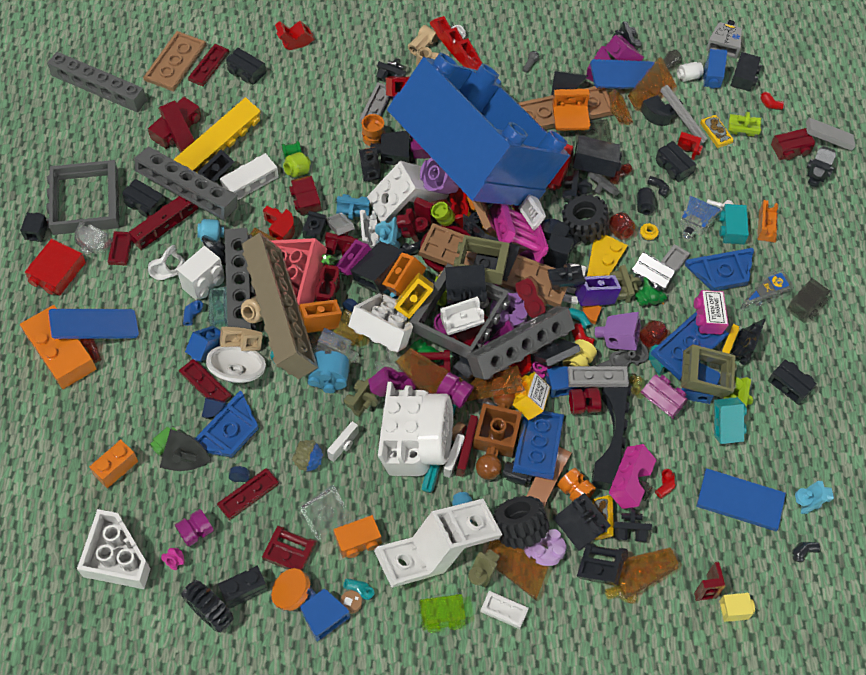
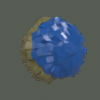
M315 440L299 441L292 461L300 470L312 471L321 465L323 453Z

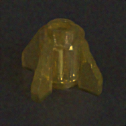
M348 310L344 311L341 321L333 331L336 338L337 335L342 337V339L344 338L342 342L340 341V346L355 345L357 342L361 343L364 335L358 334L354 329L348 327L352 312Z

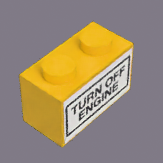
M535 372L528 376H523L519 381L513 406L522 412L528 420L534 418L544 411L550 386Z

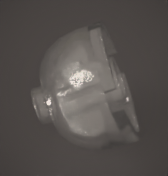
M80 221L74 234L76 244L81 247L79 251L86 255L91 253L102 254L107 251L114 239L112 237L107 239V233L90 224L88 227L83 226L85 222Z

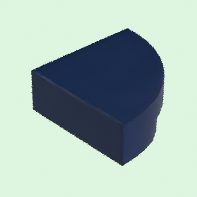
M210 397L205 398L202 417L209 418L217 415L225 407L226 402Z

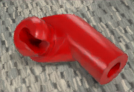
M769 92L761 94L760 99L766 108L783 110V101H775Z
M576 323L574 325L575 329L571 330L574 340H585L593 345L595 339L586 336L583 325Z
M664 469L662 471V486L655 490V494L660 499L675 488V475L671 469Z

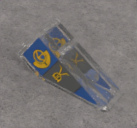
M782 269L769 272L744 300L739 310L740 313L790 296L794 286L785 271Z

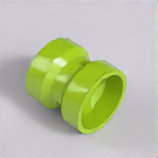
M437 202L432 207L431 214L440 225L448 226L455 220V213L445 202Z

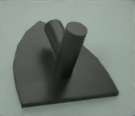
M170 429L160 468L188 471L199 468L211 461L207 451L197 440L190 435Z

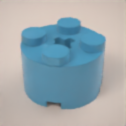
M325 351L314 353L318 368L309 373L308 385L323 389L325 393H335V390L345 388L348 382L350 367L348 357L336 351H331V354H325Z

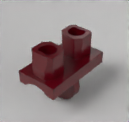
M412 208L406 209L405 215H397L396 223L398 228H401L403 238L411 237L413 242L419 241L417 233L427 230L429 226L428 220L424 217L416 218Z
M326 232V254L334 255L336 250H340L343 256L355 240L359 241V239L349 236L348 232L340 235Z

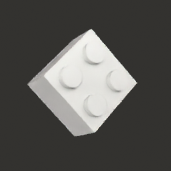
M205 246L176 269L182 289L195 300L206 298L215 286H220L225 279L221 259Z

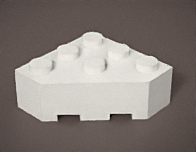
M379 293L354 306L348 325L356 333L369 337L375 343H381L393 352H399L407 346L413 329V325L406 321L407 317L394 308L396 299L384 293Z
M97 509L77 570L84 578L144 589L150 567L118 513Z

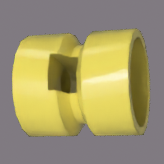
M581 339L576 340L575 343L579 344L581 351L565 358L563 366H589V363L597 355V350L591 343Z

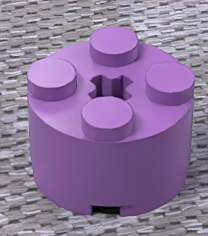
M432 158L424 161L420 170V179L423 181L426 190L441 194H451L458 191L459 186Z
M509 293V306L506 310H502L498 324L492 327L496 331L508 320L511 321L514 329L527 322L528 313L525 310L524 301L517 293ZM494 300L491 304L490 314L498 303Z

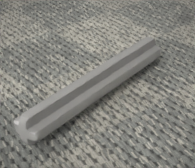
M665 85L661 88V93L694 136L702 138L700 144L704 143L707 140L706 135L670 87Z

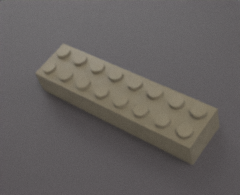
M258 233L242 243L243 256L247 261V270L252 278L251 284L256 292L255 299L261 309L260 315L265 323L264 330L270 340L268 344L273 351L275 365L284 369L289 375L300 379L318 368L282 250L262 233Z

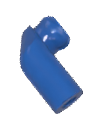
M195 300L185 307L183 325L192 326L193 317L202 311V301Z

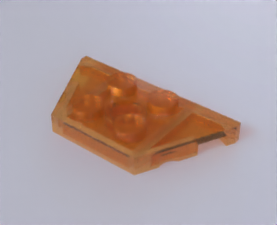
M518 365L498 371L493 374L492 378L487 380L477 377L470 383L474 387L467 401L524 392L525 389Z

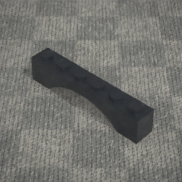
M628 384V387H602L601 399L611 415L613 437L609 448L595 462L591 483L596 489L610 491L624 456L621 455V449L625 448L626 443L623 431L627 430L628 425L625 413L628 414L630 402L626 400L627 396H630L631 384Z

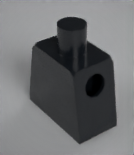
M407 131L383 133L381 135V144H370V148L377 147V153L381 154L382 164L396 166L399 161L409 163V133Z

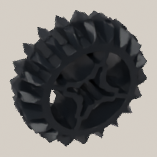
M192 581L182 591L183 600L214 631L221 633L234 620L229 608L201 581Z

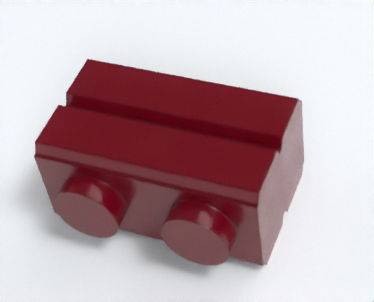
M807 128L774 135L771 143L779 160H791L799 155L807 156L812 152L815 145L813 137L807 134Z

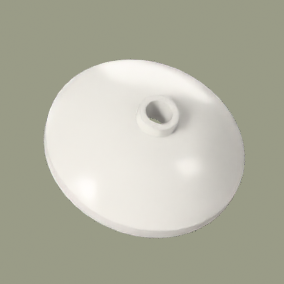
M240 346L216 347L208 353L206 365L210 372L216 377L232 383L253 381L264 373L266 366L264 358L257 351H241Z

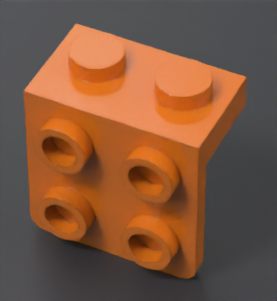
M589 89L554 90L552 106L556 130H588L590 128L588 113Z

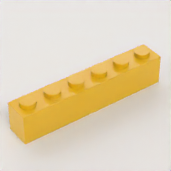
M245 97L174 160L197 173L221 149L224 151L225 148L232 147L239 136L243 137L248 132L250 126H256L260 121L261 110Z

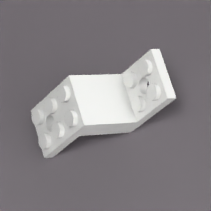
M399 161L367 197L380 222L386 221V223H389L409 201L414 202L417 197L433 203L434 206L437 202H443L449 194L426 190L423 186V181L420 179L421 166Z
M484 499L432 511L412 538L377 546L374 552L391 588L445 573L464 548L499 539L502 533ZM470 520L477 522L478 526H474ZM398 559L404 560L407 566L401 565Z

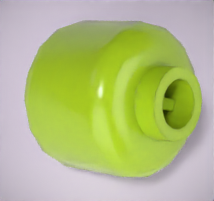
M297 152L286 157L283 168L287 175L297 178L309 172L311 162L305 154Z

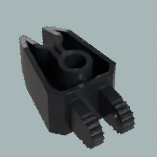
M822 146L819 148L815 159H810L806 168L809 169L807 176L810 177L808 183L811 187L818 186L820 181L824 182L826 176L830 178L834 167H831L836 156L834 149Z

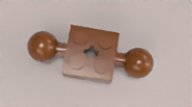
M502 384L495 389L493 399L497 406L485 403L482 405L473 449L486 451V454L482 455L476 462V472L485 480L495 479L501 473L502 465L497 458L498 454L507 457L513 456L522 412L510 409L514 407L513 402L517 391L510 384Z

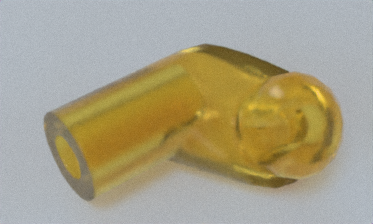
M632 374L629 379V383L633 384L631 392L634 395H638L641 392L643 382L642 377L636 374Z
M618 585L604 590L607 599L618 597L627 603H634L637 599L636 593L625 585Z

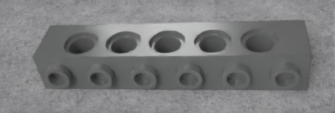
M56 52L47 62L53 77L137 113L147 101L144 88L60 52Z
M148 146L135 157L136 172L220 219L225 220L237 208L238 195Z
M247 228L225 229L227 327L256 330V323H249L244 318L238 319L242 315L241 305L244 301H237L239 298L247 300L252 298L251 296H255V289L251 285L252 278L247 270L248 264L243 256L244 250H236L243 248L242 243L252 238V235H249ZM239 264H243V265H244V266H242V267H236V266L239 265ZM239 281H244L243 284H237Z
M555 306L467 354L473 376L483 380L490 379L496 372L508 369L512 363L520 362L528 354L536 353L539 351V348L552 344L559 337L568 335L569 331L575 329L569 307Z

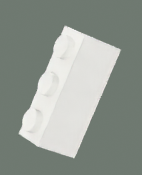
M265 153L231 173L225 174L220 178L221 186L238 195L237 200L277 179L279 177L278 169Z

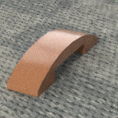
M559 447L553 480L536 476L526 497L534 496V498L540 499L545 508L572 452Z

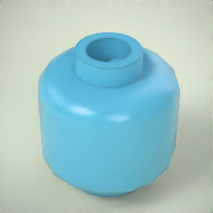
M203 219L201 223H198L197 238H200L202 242V236L207 235L218 241L220 237L224 238V227L220 226L219 220Z

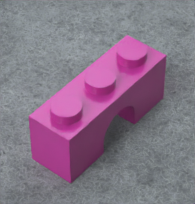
M644 444L626 448L610 488L609 494L622 509L638 507L640 505L645 490L641 487L638 477L651 475L656 459Z

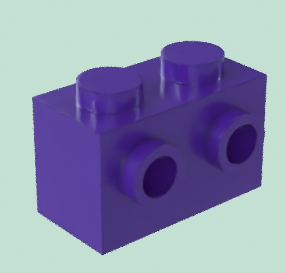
M615 275L584 277L586 280L585 284L579 285L575 290L580 306L611 305L616 303L621 287Z

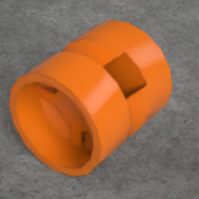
M369 114L362 119V138L368 146L371 143L381 144V135L385 133L384 119L381 116Z
M577 468L571 469L557 484L564 494H570L569 499L571 501H574L583 493L590 498L596 491V488L589 480H583L584 475Z

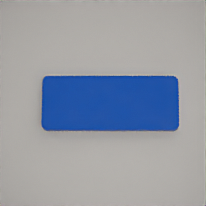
M593 59L590 62L596 88L659 90L663 87L657 62Z
M50 309L48 313L51 337L54 339L137 338L139 335L135 311L132 309Z

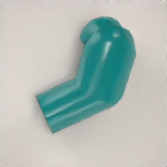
M569 308L572 320L573 318L577 319L583 325V329H587L592 325L583 311Z
M348 578L344 580V589L358 592L362 599L369 600L374 596V589L366 582Z

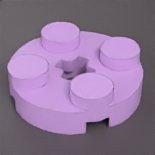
M556 529L549 530L546 533V537L542 538L539 543L525 547V554L529 558L532 556L536 559V563L540 565L553 566L558 564L559 560L563 559L565 555L566 544L561 537V533Z

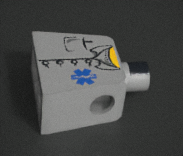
M728 20L726 24L718 23L709 39L706 50H727V56L737 59L741 47L742 29L737 27L733 20Z

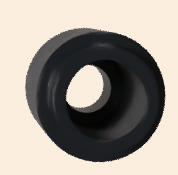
M648 187L639 189L636 195L637 211L643 215H649L655 211V194Z
M514 461L512 463L506 462L502 477H505L507 481L525 486L526 483L530 484L532 475L512 472Z

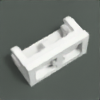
M360 210L362 242L368 244L372 249L379 242L380 236L375 232V226L379 221L374 210L371 216H366L365 210Z
M478 297L441 308V321L447 335H451L484 324V311L480 309Z

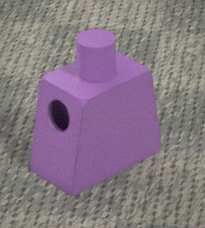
M639 312L607 317L605 326L595 327V337L605 338L608 348L637 350L642 327Z

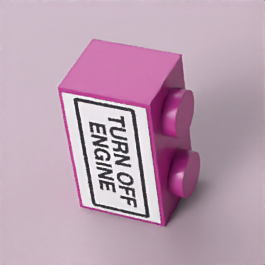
M701 290L694 299V308L697 311L696 325L699 326V332L723 334L729 325L724 292Z

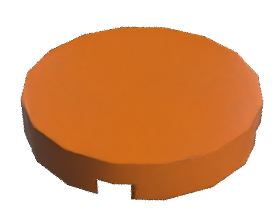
M296 568L288 569L281 573L276 579L271 593L272 601L276 607L284 611H292L303 604L308 596L307 591L308 588L310 589L311 584L307 574Z

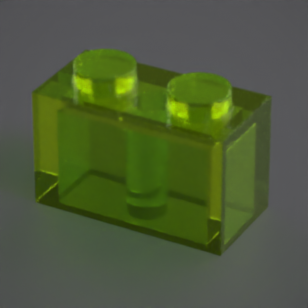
M462 594L419 600L422 630L434 633L440 631V628L449 627L450 630H456L465 625L466 617Z

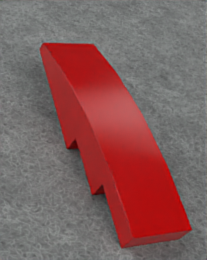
M445 16L433 19L430 22V25L448 51L464 67L478 70L483 63L468 38L463 40L457 27L451 28Z

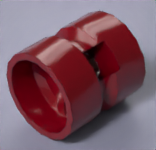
M598 387L586 388L585 391H582V389L569 390V405L572 415L584 414L585 411L588 413H599L601 411V396Z

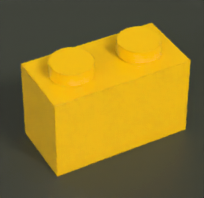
M418 273L397 298L394 308L410 319L434 290V284Z

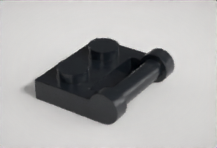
M587 543L577 577L582 580L618 586L624 561L628 558V550L625 548L599 547L594 543ZM596 554L614 557L615 560L613 562L592 557Z

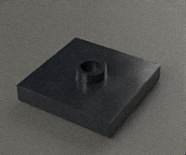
M559 338L552 344L539 348L538 352L531 354V360L550 366L581 350L579 344Z

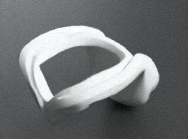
M175 245L170 246L164 252L162 258L152 260L148 264V272L151 277L157 280H164L178 275L176 269L185 263V260L176 253L177 248ZM170 254L180 261L174 270H170L166 266V260Z

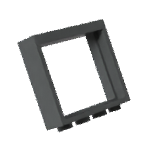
M115 160L50 166V174L47 176L49 184L47 197L49 203L46 204L49 218H46L47 228L51 229L53 235L119 228V176ZM108 175L109 216L59 221V180Z
M447 263L445 267H452L453 265ZM444 268L434 283V290L411 318L412 332L467 358V354L482 347L483 341L489 339L492 332L491 328L493 325L498 324L502 310H506L509 306V291L485 282L487 297L498 303L471 346H468L424 325L446 290Z

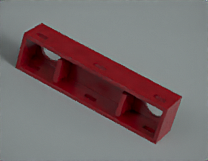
M178 196L129 231L132 242L140 250L144 249L198 210V206Z

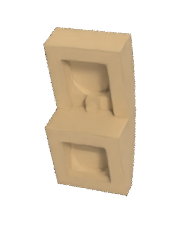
M221 327L219 343L221 347L240 346L241 351L261 350L263 334L262 332L246 328Z

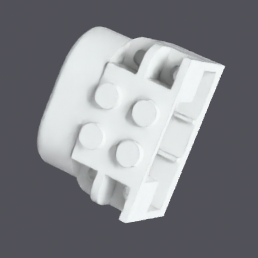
M388 382L378 457L388 474L391 476H423L428 472L430 465L446 464L451 450L453 406L450 396L448 394H428L423 390H413L411 385H406L404 390H395L392 382Z

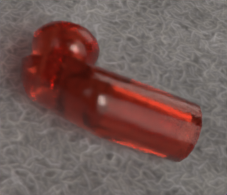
M622 164L620 171H616L615 177H611L610 182L617 185L620 177L626 176L632 171L631 164Z
M80 339V343L83 347L87 348L94 364L100 362L102 358L95 340Z

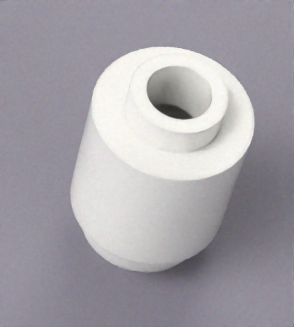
M700 62L683 64L677 69V77L682 82L697 79L704 73Z

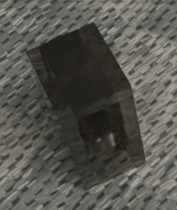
M811 278L791 300L786 311L803 323H806L809 318L813 320L819 312L817 309L819 307L823 308L829 301L827 296L830 290Z

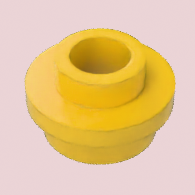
M647 223L642 225L640 234L645 240H653L658 236V228L653 224Z

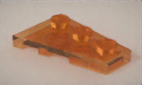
M662 57L657 58L654 65L629 93L628 98L635 110H639L642 107L643 100L656 95L662 96L663 94L660 90L665 85H668L671 90L677 87Z
M499 540L490 541L487 551L491 549L499 555L496 569L534 600H537L549 566L536 563V559L532 556L529 558L523 549L506 547Z

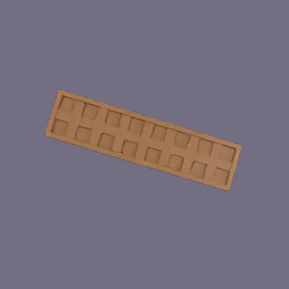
M432 223L419 251V256L445 266L447 263L454 265L455 257L459 258V253H457L458 244L463 242L464 234ZM467 251L464 264L473 265L477 253ZM520 255L517 256L508 281L502 280V285L496 284L517 292L516 283L528 276H532L537 282L539 293L544 297L546 303L554 307L561 306L568 288L567 286L561 287L560 290H552L547 272L548 269L555 268Z

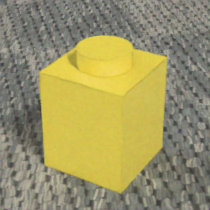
M749 593L723 595L719 601L724 622L748 620L754 614L753 612H755V604L752 599L750 600Z

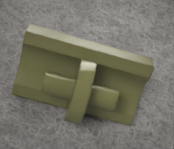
M622 265L618 271L611 272L610 275L616 276L621 287L617 300L624 299L625 303H631L630 298L638 292V287L642 282L640 278H634L633 274L629 275L626 265Z
M369 377L365 381L358 380L354 387L357 392L355 396L349 394L344 399L345 405L358 417L370 405L376 407L379 403L376 398L377 395H374L370 390Z
M491 549L485 554L480 551L468 573L469 581L474 585H482L486 588L497 567L496 562L499 559V555Z

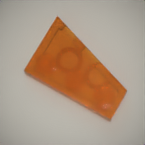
M411 348L395 361L419 390L426 391L428 394H436L442 380L449 373L445 368L436 365Z
M671 547L628 557L624 561L618 584L625 600L678 569L679 563Z

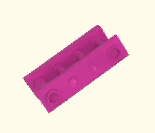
M493 203L490 212L498 240L506 243L515 242L531 249L535 261L539 262L547 254L549 248L541 224L536 230H532L522 214L509 209L507 204Z

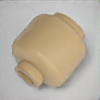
M255 297L247 299L242 303L241 314L245 321L257 323L263 320L260 315V306Z

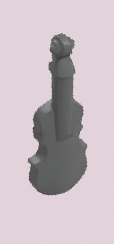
M588 172V176L598 183L594 190L596 193L600 194L605 189L616 196L619 194V189L605 179L603 175Z
M639 340L637 350L620 349L611 353L608 361L595 366H628L629 363H634L637 366L648 359L649 353L646 345Z

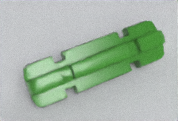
M326 254L322 255L323 260L321 262L323 264L336 265L338 261L336 257Z

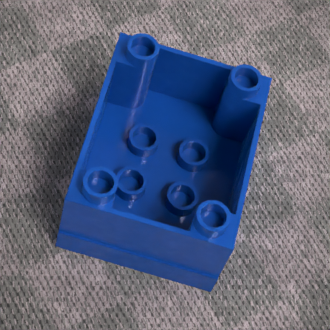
M441 52L435 59L423 57L402 90L397 93L387 111L472 201L520 206L529 194L540 199L545 193L546 187L571 156L564 150L567 141L555 131L549 130L547 133L496 82L499 74L490 66L481 64L478 70L459 66L451 57Z

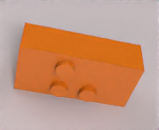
M52 305L20 323V326L63 390L97 369L92 358L78 339H54L51 337L48 313L50 309H57L55 305Z

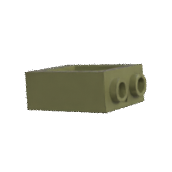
M464 235L463 242L458 244L457 253H459V258L455 257L453 266H465L464 262L467 251L497 256L496 270L485 268V282L502 285L510 243Z
M692 344L683 351L681 387L725 398L733 393L736 387V382L734 381L737 368L735 355ZM699 360L721 365L720 385L698 380Z

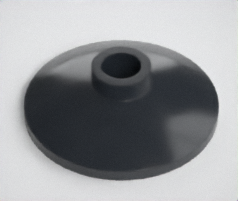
M203 235L202 242L204 246L221 259L222 265L226 266L225 244L221 240L216 241L207 235Z

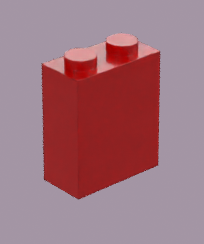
M50 239L25 270V274L32 286H40L51 295L55 293L60 296L85 265L86 261L81 252L54 239Z

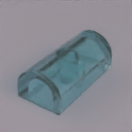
M226 287L209 289V323L215 327L227 326Z

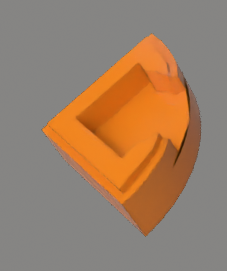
M598 305L582 306V310L590 322L596 324L602 307Z

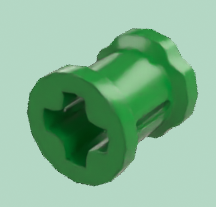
M299 141L289 145L281 144L284 159L289 155L301 152Z

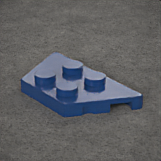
M748 248L688 259L685 261V266L711 291L748 285L750 280L754 249Z
M239 391L195 438L205 448L207 453L232 458L259 429L242 391Z

